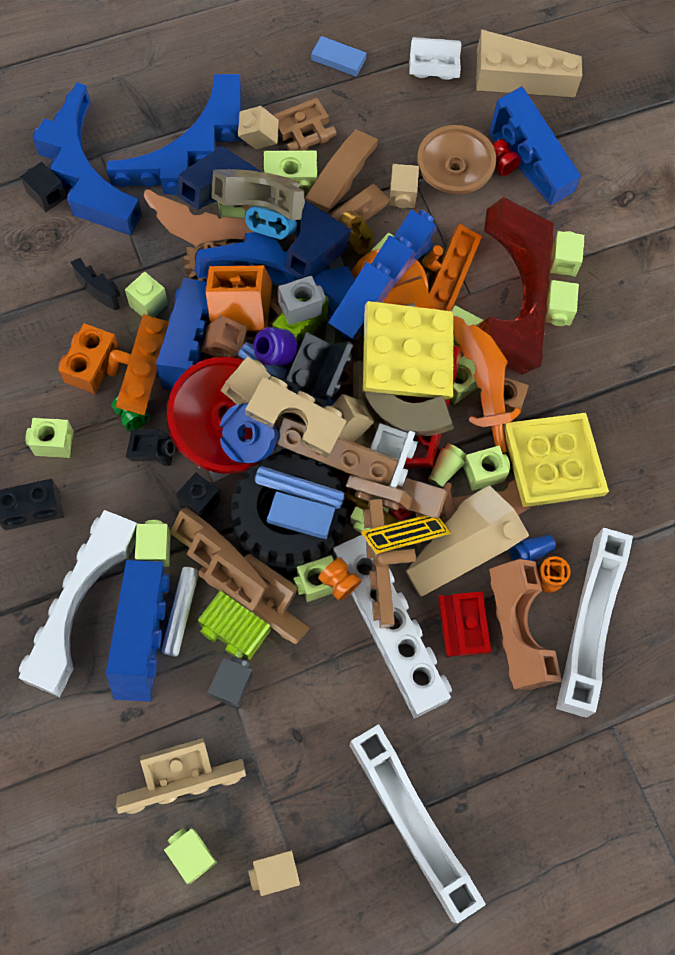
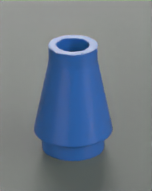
M549 534L526 538L509 548V553L512 561L524 559L537 562L548 553L555 551L556 544L553 537Z

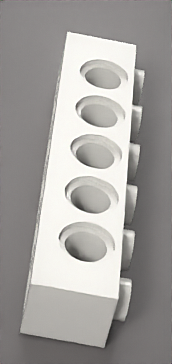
M360 535L334 547L332 555L334 561L341 557L348 564V574H357L362 580L361 584L351 594L413 718L415 719L447 703L451 698L449 694L452 692L451 686L445 675H439L435 667L437 660L430 647L425 648L420 638L423 634L418 622L415 619L411 621L406 611L409 607L404 595L401 592L397 594L392 584L395 580L391 570L389 569L394 618L400 622V627L394 630L380 628L379 620H373L372 602L375 601L371 598L370 594L376 591V589H370L369 575H362L357 570V567L362 564L369 565L374 570L373 558H367L366 539L363 535ZM402 644H408L414 649V655L412 657H404L399 653L398 647ZM418 671L425 673L429 680L428 684L425 686L416 684L413 680V673Z

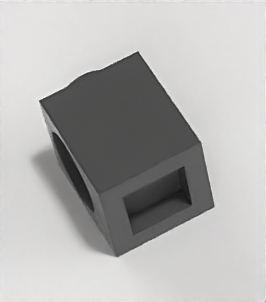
M232 656L231 660L223 657L207 692L209 697L239 709L253 677L252 669L248 668L249 663Z

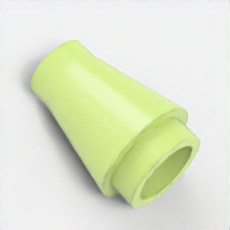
M448 443L445 448L440 449L428 480L437 487L443 488L445 483L465 465L466 454L458 447Z

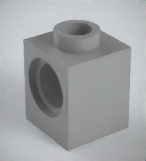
M312 276L278 286V302L288 325L322 315V303L325 302V295L320 285L316 286ZM306 298L308 301L302 302L297 299Z

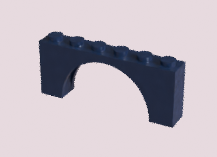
M221 145L179 174L177 196L199 210L204 206L217 202L212 198L213 170L262 171ZM305 200L301 220H296V241L289 247L285 269L300 279L309 276L314 278L345 252L351 229Z

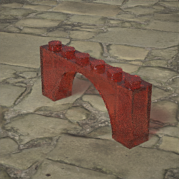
M502 197L486 209L484 232L496 239L514 260L522 280L523 303L515 321H504L489 317L476 326L493 338L508 361L507 368L525 374L540 367L543 359L542 352L554 223Z

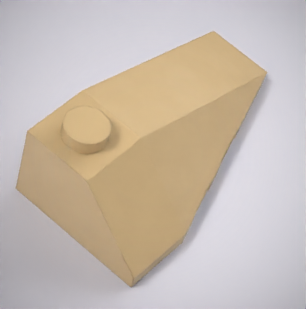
M490 485L464 499L457 507V511L444 523L451 534L433 538L418 554L416 562H412L405 570L419 597L430 593L492 559L529 536L515 509Z

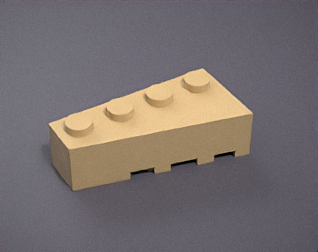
M481 29L477 48L476 91L510 93L523 86L527 94L562 97L576 96L582 79V56Z

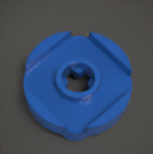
M248 403L234 405L224 414L221 420L220 428L223 427V437H220L221 446L224 452L236 462H261L274 450L276 442L280 438V429L276 426V423L272 429L245 415ZM245 427L252 428V439H245Z

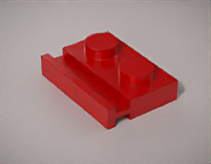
M483 591L447 596L439 595L438 604L445 658L490 654L491 646Z

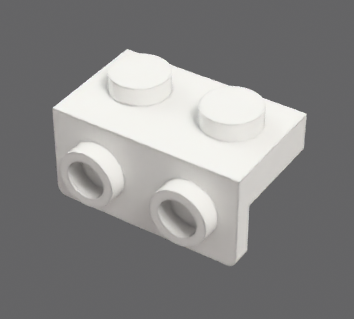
M413 37L411 40L409 74H414V76L419 78L439 76V78L444 80H450L453 77L460 78L461 41Z
M379 423L370 449L398 460L389 483V487L396 489V486H403L408 470L403 469L406 458L412 459L418 442L413 441L415 435L413 431L406 433Z

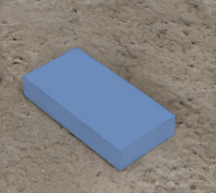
M321 36L311 53V60L357 77L366 60L367 53Z
M276 491L267 517V523L327 539L335 508Z

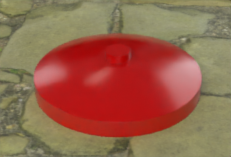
M215 357L196 363L179 377L168 399L166 411L167 426L174 444L190 462L210 472L235 474L244 472L251 466L256 467L259 465L258 462L240 463L232 460L224 452L220 442V437H223V427L220 428L221 420L231 407L237 405L220 390L244 361L242 359ZM245 427V439H252V428Z

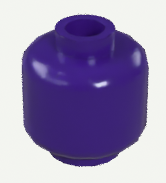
M267 327L257 334L253 348L257 360L262 364L282 367L293 361L297 353V342L293 333L289 330Z

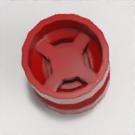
M500 139L492 145L496 153V171L504 177L511 174L519 166L521 157L516 152L510 150V145L505 139Z

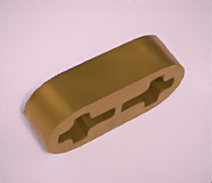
M350 210L343 213L338 221L351 229L348 246L358 254L367 253L374 243L373 233L365 220L357 213Z

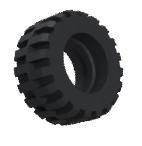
M284 453L275 454V460L269 461L266 458L258 462L259 467L263 466L341 491L342 484L338 477H331L332 470L329 467L323 465L320 468L317 460L308 457V460L301 459V454L292 453V457L284 458ZM251 466L245 471L246 479H239L235 486L236 494L232 495L231 514L237 540L241 542V547L247 555L250 553L261 562L268 564V567L276 572L281 567L286 568V573H295V568L325 558L329 552L333 553V548L338 546L339 539L342 538L347 512L345 492H343L344 499L339 509L335 508L327 539L305 533L282 535L270 530L263 524L261 509L267 500L275 495L276 491L283 492L257 484L255 482V475L258 468L255 469Z

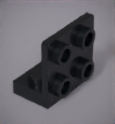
M308 332L302 333L297 345V353L289 364L283 379L298 384L300 391L321 399H330L340 388L341 380L339 378L342 370L347 368L352 359L350 351L353 344L346 341L331 345Z

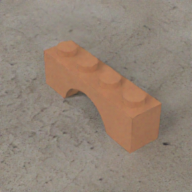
M516 559L489 569L491 576L490 585L495 595L496 614L501 625L502 644L507 654L509 678L513 688L532 690L562 682L556 651L540 646L533 639L528 628L530 605L534 598L542 591L536 562Z

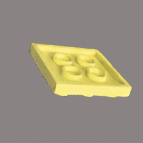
M368 301L365 304L363 391L425 398H437L443 395L444 400H450L453 397V311Z
M586 413L504 424L506 444L523 507L605 496L609 492Z

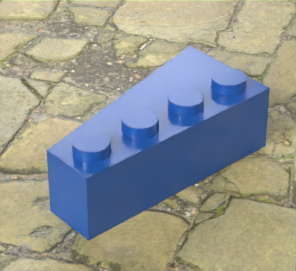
M523 86L498 99L489 130V135L495 142L505 139L509 143L510 150L516 152L521 157V163L517 168L550 206L574 193L581 175Z
M183 278L181 287L176 289L175 306L170 314L169 325L156 362L157 378H160L163 389L172 390L176 381L187 369L203 361L206 353L201 352L206 327L210 324L206 298V281Z
M126 560L106 669V676L114 700L152 701L153 684L157 671V648H160L161 645L160 622L164 620L166 603L163 601L164 592L168 593L170 585V575L165 574L163 562Z

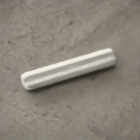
M192 567L182 568L162 646L163 654L168 656L179 655L198 579V570Z

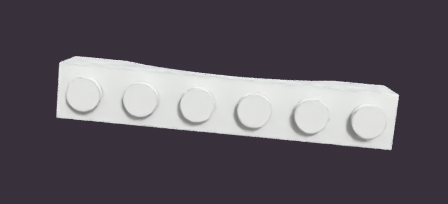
M106 510L103 511L100 518L97 517L94 520L90 530L92 535L87 544H83L77 554L78 562L74 570L69 571L63 581L64 589L59 599L56 598L52 602L48 611L50 617L46 625L39 628L34 638L35 646L31 654L26 655L20 664V675L18 678L23 682L60 698L74 669L71 658L70 636L78 606L88 589L101 575L116 564L129 558L136 544V522Z
M603 528L594 538L556 709L585 718L596 713L602 685L603 656L607 631L616 595L628 563L633 539L631 535Z
M376 725L350 742V748L451 921L458 924L485 906L486 903L470 876L440 834L419 799L395 750L380 725Z

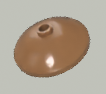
M448 125L432 131L423 139L418 149L417 164L422 177L432 187L450 194H466L480 189L490 180L496 166V153L492 143L481 132L467 126Z

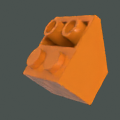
M264 265L209 266L206 298L210 324L220 316H224L247 326L246 333H259L262 329L267 328L272 280Z

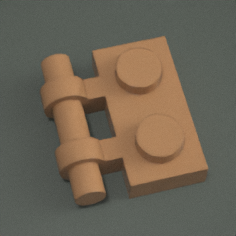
M318 98L273 115L279 120L278 134L282 141L290 138L294 140L286 144L287 151H306L309 146L317 143L320 145L327 143L329 138L337 135L334 126L326 129L323 127V125L329 123V116ZM313 129L314 134L306 137L303 136L302 133Z

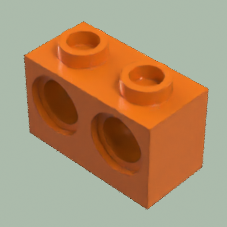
M84 323L80 331L74 334L68 354L64 355L59 362V372L64 383L96 394L106 374L110 352L119 349L115 334ZM92 344H98L95 348H88ZM80 367H86L82 372H75Z

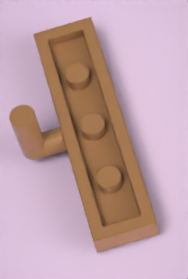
M382 499L369 500L368 509L363 510L364 528L373 529L385 526ZM366 541L367 558H373L374 570L369 571L370 589H376L377 601L372 602L373 620H379L380 628L393 627L395 622L389 564L416 562L415 549L386 551L376 554Z

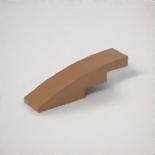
M355 129L330 159L308 192L305 200L328 213L351 188L352 180L364 168L365 160L376 149L379 139Z
M188 507L180 510L170 534L189 547L187 555L207 569L204 575L207 579L253 612L268 587L237 549L210 524Z

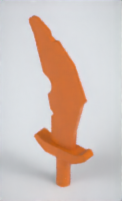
M453 315V334L465 358L475 363L476 370L473 376L477 386L482 389L480 396L484 416L472 415L469 418V422L480 427L491 426L495 447L500 446L502 453L507 452L503 424L510 423L522 411L517 407L514 411L506 412L504 381L505 367L508 361L489 334L474 324L466 325L464 319Z

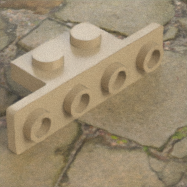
M204 738L140 756L147 787L118 795L116 810L118 814L124 812L134 814L143 810L147 805L157 802L159 804H167L176 800L178 796L188 793L192 795L201 794L207 791L209 787L218 784H234L246 776L243 759L211 768Z

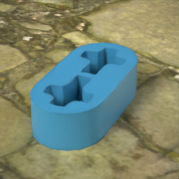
M254 206L249 208L245 214V222L250 230L277 239L293 235L297 228L296 220H290L279 212L266 207ZM259 218L265 219L266 221L260 223ZM282 220V224L286 225V229L283 230V226L276 224V222Z

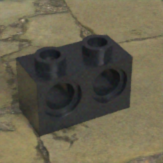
M52 478L0 489V525L5 531L64 518L60 491Z

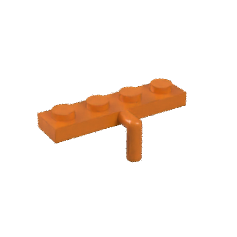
M460 223L453 231L441 262L437 261L443 254V248L439 245H435L422 259L423 266L436 273L428 290L436 310L452 311L482 238L481 235Z
M143 314L132 353L120 350H112L110 352L106 369L108 376L114 377L117 375L120 363L128 365L116 403L117 408L145 415L157 371L156 362L169 325L168 321Z

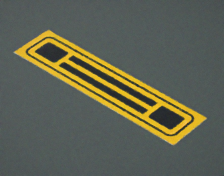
M421 516L361 531V534L374 552L379 554L448 535L451 532L440 518L435 519Z

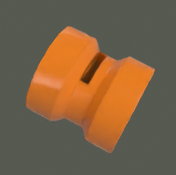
M557 556L544 560L538 568L542 591L555 593L568 581L571 570L567 561Z
M341 557L329 564L318 576V579L324 585H329L331 588L334 587L332 595L338 601L349 596L362 582L357 574H348V564Z

